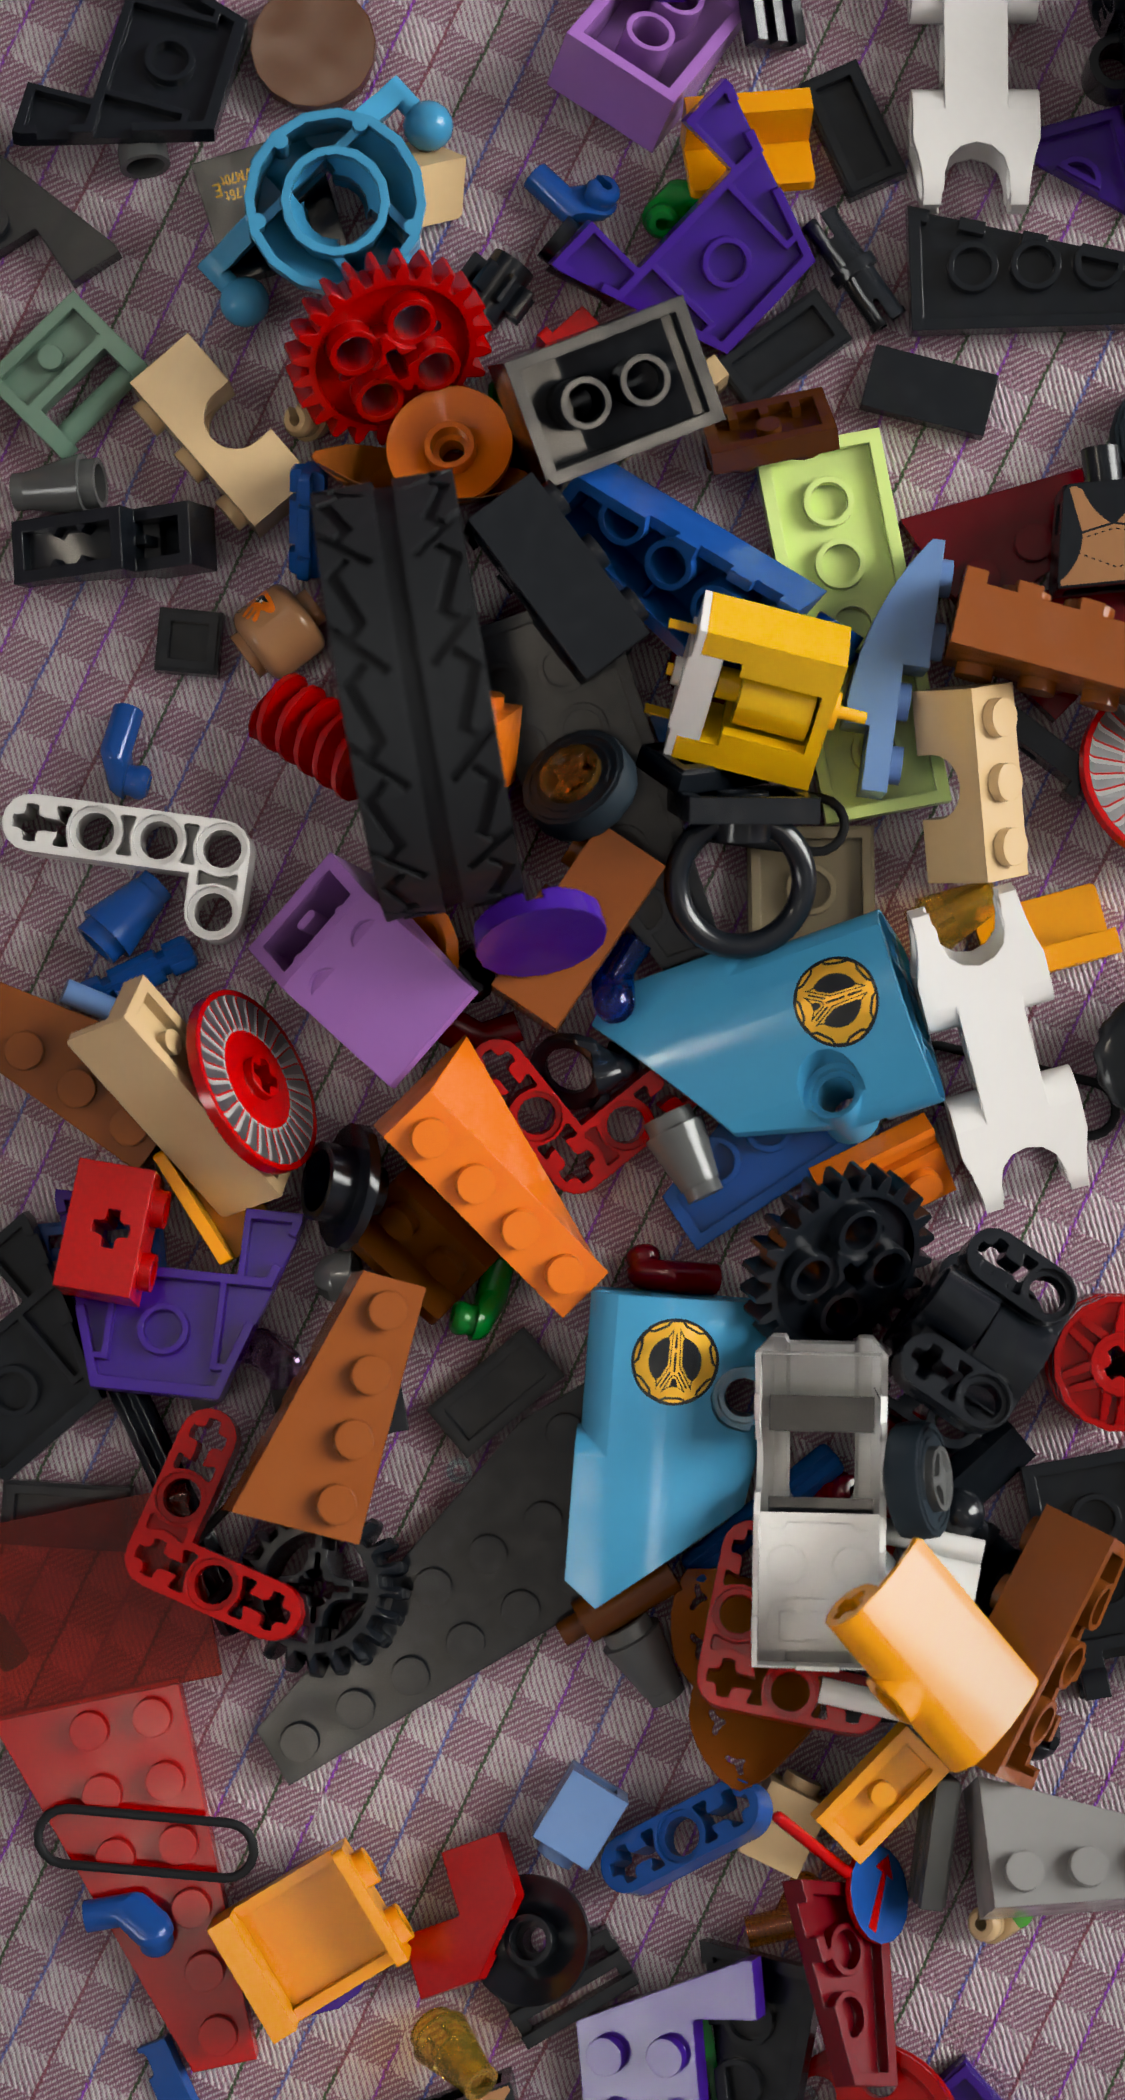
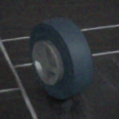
M916 1420L896 1423L889 1431L882 1469L885 1500L894 1527L903 1538L934 1539L940 1537L947 1527L953 1497L951 1462L941 1433L934 1423Z

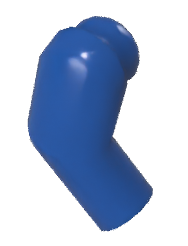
M545 163L540 164L524 183V188L561 222H564L568 216L577 223H584L587 220L592 222L604 221L615 212L617 201L620 198L619 186L609 176L597 175L595 179H591L586 185L570 187Z
M116 703L113 706L100 747L108 787L115 796L122 800L125 796L141 800L147 797L149 793L152 772L147 766L133 765L132 751L144 714L133 705Z
M129 1892L83 1901L82 1916L88 1933L121 1928L140 1946L141 1952L151 1958L164 1956L173 1948L175 1941L173 1922L169 1915L146 1894Z

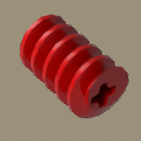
M293 672L285 675L274 684L255 706L248 724L249 737L260 741L266 749L278 753L284 761L296 765L302 773L315 777L318 784L334 790L339 798L349 802L357 800L358 796L340 700L332 696L327 698L324 689L314 684L308 686L306 678L301 674Z

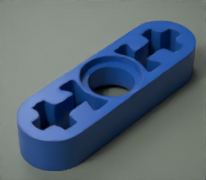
M738 1779L739 1781L748 1784L746 1781ZM723 1781L705 1789L613 1838L606 1845L601 1857L603 1879L611 1889L619 1893L645 1896L655 1892L764 1834L771 1823L773 1815V1804L769 1793L759 1784L739 1792L730 1788ZM736 1797L748 1799L749 1806L742 1811L744 1822L723 1819L716 1823L711 1816L723 1817L733 1812L737 1808ZM691 1819L698 1828L699 1840L696 1848L690 1854L682 1856L675 1848L674 1834L681 1822ZM657 1852L662 1859L649 1858L639 1863L635 1867L637 1877L628 1876L625 1873V1868L632 1863L631 1853L651 1855Z

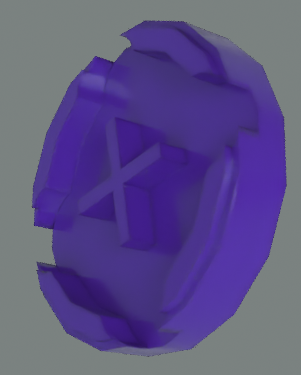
M557 886L541 889L543 898H534L526 901L524 893L507 896L489 906L476 920L473 929L476 956L483 967L500 975L528 977L547 975L571 968L591 957L604 944L607 927L599 902L596 898L578 889Z

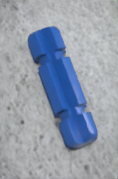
M310 460L305 464H295L290 470V492H296V494L293 493L289 499V543L295 544L289 548V570L291 573L296 574L297 579L301 581L320 578L313 527L312 492L328 490V474L315 461Z
M178 936L161 944L162 950L156 953L150 949L106 970L107 976L100 978V976L95 975L81 982V984L117 998L123 983L144 974L156 987L168 981L167 975L174 973V975L179 976L196 968L198 958L190 941L185 936Z

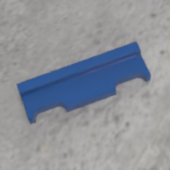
M170 2033L137 2048L138 2053H142L147 2057L153 2070V2076L148 2080L157 2100H199Z

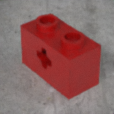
M79 1158L52 1283L62 1294L139 1308L142 1292H152L158 1271V1254L151 1253L156 1228L165 1229L172 1199L171 1191L164 1190L165 1181L156 1170ZM118 1220H120L129 1231V1235L127 1238H117L112 1249L111 1245L102 1235L105 1230H115Z

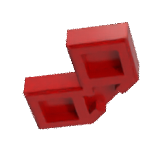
M497 1832L441 1853L459 1916L415 1931V1937L408 1941L412 1948L410 1963L421 2000L430 1999L487 1978L497 1957L495 1951L510 1919H514L525 1896L506 1832Z

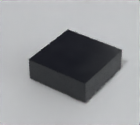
M160 607L154 664L155 672L219 679L225 624L224 613Z

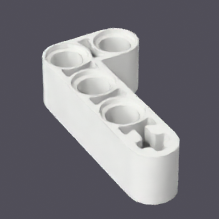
M23 794L13 799L5 808L2 817V828L8 841L24 853L40 858L135 871L147 870L150 873L187 877L184 919L188 928L197 937L213 945H223L236 940L244 931L248 917L256 853L250 836L236 823L224 819L41 794ZM36 811H39L40 816L48 822L66 826V838L57 832L41 830L37 831L35 840L32 841V836L22 830L23 821L34 820ZM71 813L67 821L66 814ZM98 818L111 820L114 826V836L110 844L101 850L92 851L87 849L83 841V833L86 826ZM159 827H170L177 834L178 843L175 851L164 859L149 857L146 851L148 835ZM224 835L237 837L241 844L239 859L233 865L226 868L212 866L208 855L211 843L216 838ZM66 839H67L68 846H67V847H63V845L65 844V841H66ZM213 898L226 899L232 907L230 922L219 931L205 930L200 923L199 914L202 906Z

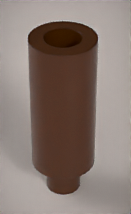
M666 1562L596 1609L582 1596L570 1602L574 1613L555 1623V1626L567 1646L586 1635H589L590 1639L595 1643L683 1589L668 1562Z

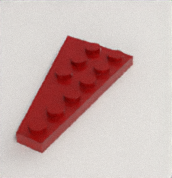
M181 1675L0 1713V1738L43 1813L55 1805L76 1804L210 1816ZM59 1814L49 1821L70 1860L222 1873L212 1826L78 1814ZM77 1870L92 1898L141 1892L152 1899L171 1918L174 1926V1945L167 1954L158 1958L144 1955L140 1950V1946L121 1928L111 1929L193 2073L257 2059L259 2051L248 2000L207 1932L212 1918L229 1908L224 1883Z

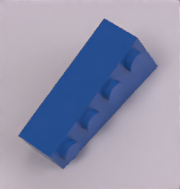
M616 463L572 479L562 492L572 510L565 518L580 538L587 532L594 537L611 563L604 571L619 591L625 586L632 589L650 616L643 623L677 656L683 657L690 633L668 628L669 619L693 623L694 617H698L705 590L807 615L827 592ZM723 660L722 663L723 666L739 670L741 664Z

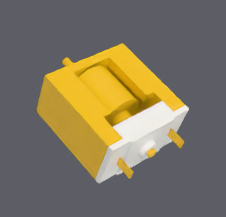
M705 590L698 617H694L693 623L669 619L668 628L690 633L683 657L676 656L674 663L668 662L665 675L671 676L669 684L675 685L671 709L645 703L644 713L669 719L663 754L805 791L809 789L827 730L833 731L837 718L862 725L865 724L867 712L841 706L843 693L840 690L848 669L851 627ZM723 660L741 664L740 670L723 666ZM712 697L724 699L725 703L720 704L711 700Z

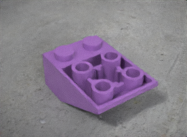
M331 852L248 947L250 952L285 992L388 1086L394 1089L479 993L412 918L404 919L402 917L391 922L386 921L373 874Z

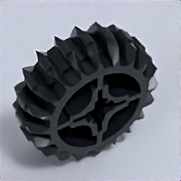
M374 1518L366 1521L359 1545L349 1543L361 1556L367 1570L369 1582L352 1580L347 1575L343 1564L344 1554L338 1553L339 1540L275 1523L274 1525L279 1534L275 1539L271 1533L262 1530L258 1531L255 1534V1539L265 1549L262 1556L259 1557L255 1554L245 1553L242 1557V1562L297 1590L305 1606L303 1625L309 1627L308 1640L296 1633L286 1640L268 1641L263 1652L267 1659L276 1660L286 1652L284 1668L289 1672L298 1673L307 1661L310 1677L323 1678L329 1663L336 1675L344 1676L350 1673V1654L360 1665L368 1666L373 1662V1653L368 1645L369 1641L380 1648L387 1649L390 1647L392 1639L381 1628L385 1622L398 1626L403 1625L405 1616L399 1612L391 1611L393 1599L405 1601L410 1599L411 1595L409 1589L393 1586V1578L404 1576L408 1573L409 1569L405 1562L388 1563L386 1560L399 1548V1543L396 1539L389 1537L376 1543L382 1533V1522ZM316 1539L315 1548L309 1549L307 1562L302 1570L294 1575L282 1576L283 1570L292 1555L303 1545ZM247 1578L246 1591L250 1592L257 1585V1582ZM325 1580L332 1582L335 1586L349 1588L350 1590L347 1593L333 1592L331 1598L324 1596L321 1598L314 1596L311 1592L298 1590V1587H314L316 1581L324 1582ZM277 1593L273 1601L262 1600L253 1596V1600L242 1603L237 1609L241 1616L243 1606H249L262 1612L266 1616L263 1626L268 1630H271L275 1622L287 1623L280 1605L279 1596L285 1597L281 1593ZM352 1603H366L364 1611L356 1624L345 1634L331 1641V1632L334 1629H338L339 1618L343 1610ZM248 1634L251 1640H261L253 1635Z

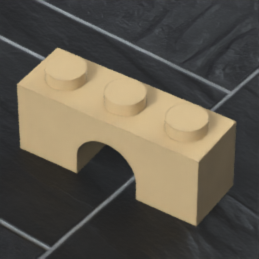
M187 333L130 382L134 392L140 399L132 408L156 436L166 429L180 445L181 448L173 455L197 484L207 477L220 491L222 496L215 501V504L239 532L249 525L261 538L289 514L290 496L293 493L296 494V492H290V470L295 464H301V462L272 429L267 431L253 444L238 449L224 447L211 438L210 427L214 415L235 396V393L228 378Z
M1013 682L954 685L913 691L912 703L917 756L934 755L948 761L957 774L960 786L957 806L950 815L923 820L928 884L991 883L1029 875L1027 862L1028 841L1025 835L1022 802L1023 778L1019 765L1016 729L1017 710L1014 705Z

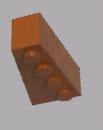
M967 565L958 591L942 662L944 666L955 668L953 674L955 677L980 684L991 683L993 676L1018 682L1016 688L1018 691L1043 698H1053L1056 690L1080 695L1081 705L1100 711L1116 712L1118 711L1119 704L1125 705V622L1114 619L1115 609L1107 606L1106 603L1085 597L1066 599L1064 605L1051 602L1052 596L1044 592L1045 586L1024 580L1016 581L1015 585H1002L1001 588L989 585L987 581L990 571Z
M364 1270L351 1273L315 1338L311 1351L297 1376L290 1383L278 1411L264 1436H261L249 1458L250 1462L236 1487L232 1489L222 1509L359 1545L426 1287Z
M1046 1504L1041 1516H1034L1026 1525L1019 1543V1549L1023 1552L1012 1573L1005 1574L995 1586L990 1599V1608L993 1611L988 1619L1036 1676L1038 1685L1024 1709L1007 1732L986 1756L975 1764V1766L995 1777L1031 1790L1040 1772V1769L1029 1764L1035 1748L1043 1740L1046 1742L1053 1740L1062 1719L1061 1716L1056 1714L1057 1703L1055 1700L1059 1690L1066 1689L1072 1682L1078 1680L1086 1661V1644L1080 1641L1085 1628L1094 1631L1100 1626L1125 1566V1544Z

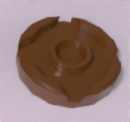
M271 0L265 4L253 25L250 51L258 79L273 99L287 107L290 105L294 108L303 109V112L344 107L363 92L370 79V73L374 68L377 44L370 18L356 0Z

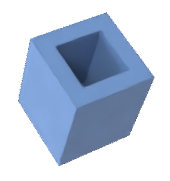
M572 1760L533 1824L532 1837L541 1842L537 1850L548 1860L564 1869L570 1870L575 1863L588 1871L629 1804L628 1793L577 1761Z

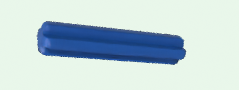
M819 1445L790 1468L789 1485L793 1497H813L826 1483L832 1482L843 1473L844 1465L828 1445ZM754 1498L744 1505V1508L731 1516L728 1522L713 1530L683 1555L681 1561L686 1570L688 1568L717 1569L726 1533L735 1524L745 1520H753ZM748 1535L745 1544H735L732 1552L741 1555L753 1546V1535ZM703 1574L698 1576L696 1580L704 1582L707 1578Z

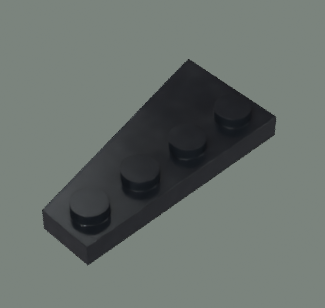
M907 205L905 221L910 337L1125 330V252L1086 243L1077 246L1049 240V235L1025 230L1023 233L998 229L986 226L987 222L960 217L959 220L929 214L930 210Z

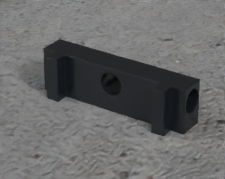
M1015 706L1017 710L1018 750L1066 785L1059 796L1067 803H1070L1077 795L1085 800L1079 776V753Z

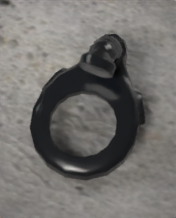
M558 1033L548 1036L535 1048L530 1059L531 1064L568 1109L589 1108L591 1112L597 1111L611 1098V1091L620 1082L629 1080L630 1077L634 1076L640 1067L638 1059L613 1041H610L606 1048L595 1039L577 1033ZM561 1048L573 1049L581 1053L589 1061L592 1068V1081L590 1085L580 1090H570L560 1086L551 1077L548 1070L550 1054L554 1050Z

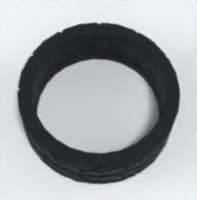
M452 469L393 478L392 486L375 489L373 483L370 482L339 489L334 488L312 492L311 507L316 551L340 704L375 883L386 921L391 922L402 917L409 919L446 912L447 905L463 902L466 909L491 905L507 896L524 893Z

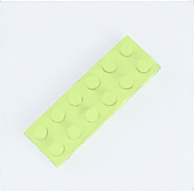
M879 427L838 435L840 449L819 453L811 459H791L756 467L773 559L827 591L806 616L816 618L821 611L839 623L851 627L852 631L863 637L862 642L855 651L858 654L868 630L890 590L907 568ZM855 662L847 669L840 690L843 693L841 706L844 704L845 694ZM927 672L923 677L902 675L901 682L911 683L912 692L930 689ZM912 696L907 722L896 721L893 746L904 747L899 785L888 784L887 793L882 800L856 797L864 734L839 731L841 719L838 718L833 731L827 730L814 770L818 793L832 796L844 806L849 822L947 804L952 801L944 759L934 755L917 756ZM820 803L824 825L839 824L836 811L829 805Z

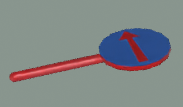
M776 1811L773 1813L772 1820L775 1824L846 1879L845 1894L848 1912L855 1929L861 1936L876 1945L892 1942L902 1932L907 1918L909 1897L906 1878L900 1863L890 1850L879 1845L861 1865L852 1857L848 1866L783 1812Z

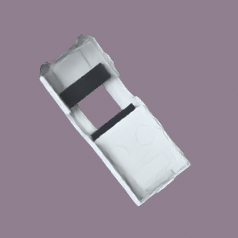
M773 1333L755 1352L754 1420L755 1440H757V1473L753 1509L751 1667L794 1668L796 1671L829 1672L865 1670L825 1622L830 1609L846 1593L863 1584L879 1586L886 1577L887 1503L883 1490L882 1469L888 1435V1351L873 1335L859 1334L856 1341L790 1340L787 1333ZM791 1431L847 1432L855 1434L854 1490L850 1498L793 1497L789 1485Z

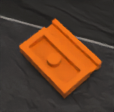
M924 1112L808 1168L815 1184L820 1185L823 1182V1175L828 1166L833 1167L843 1176L845 1168L850 1161H854L864 1170L871 1162L875 1163L885 1172L892 1170L924 1199L921 1206L957 1190L942 1149L936 1140L934 1128Z

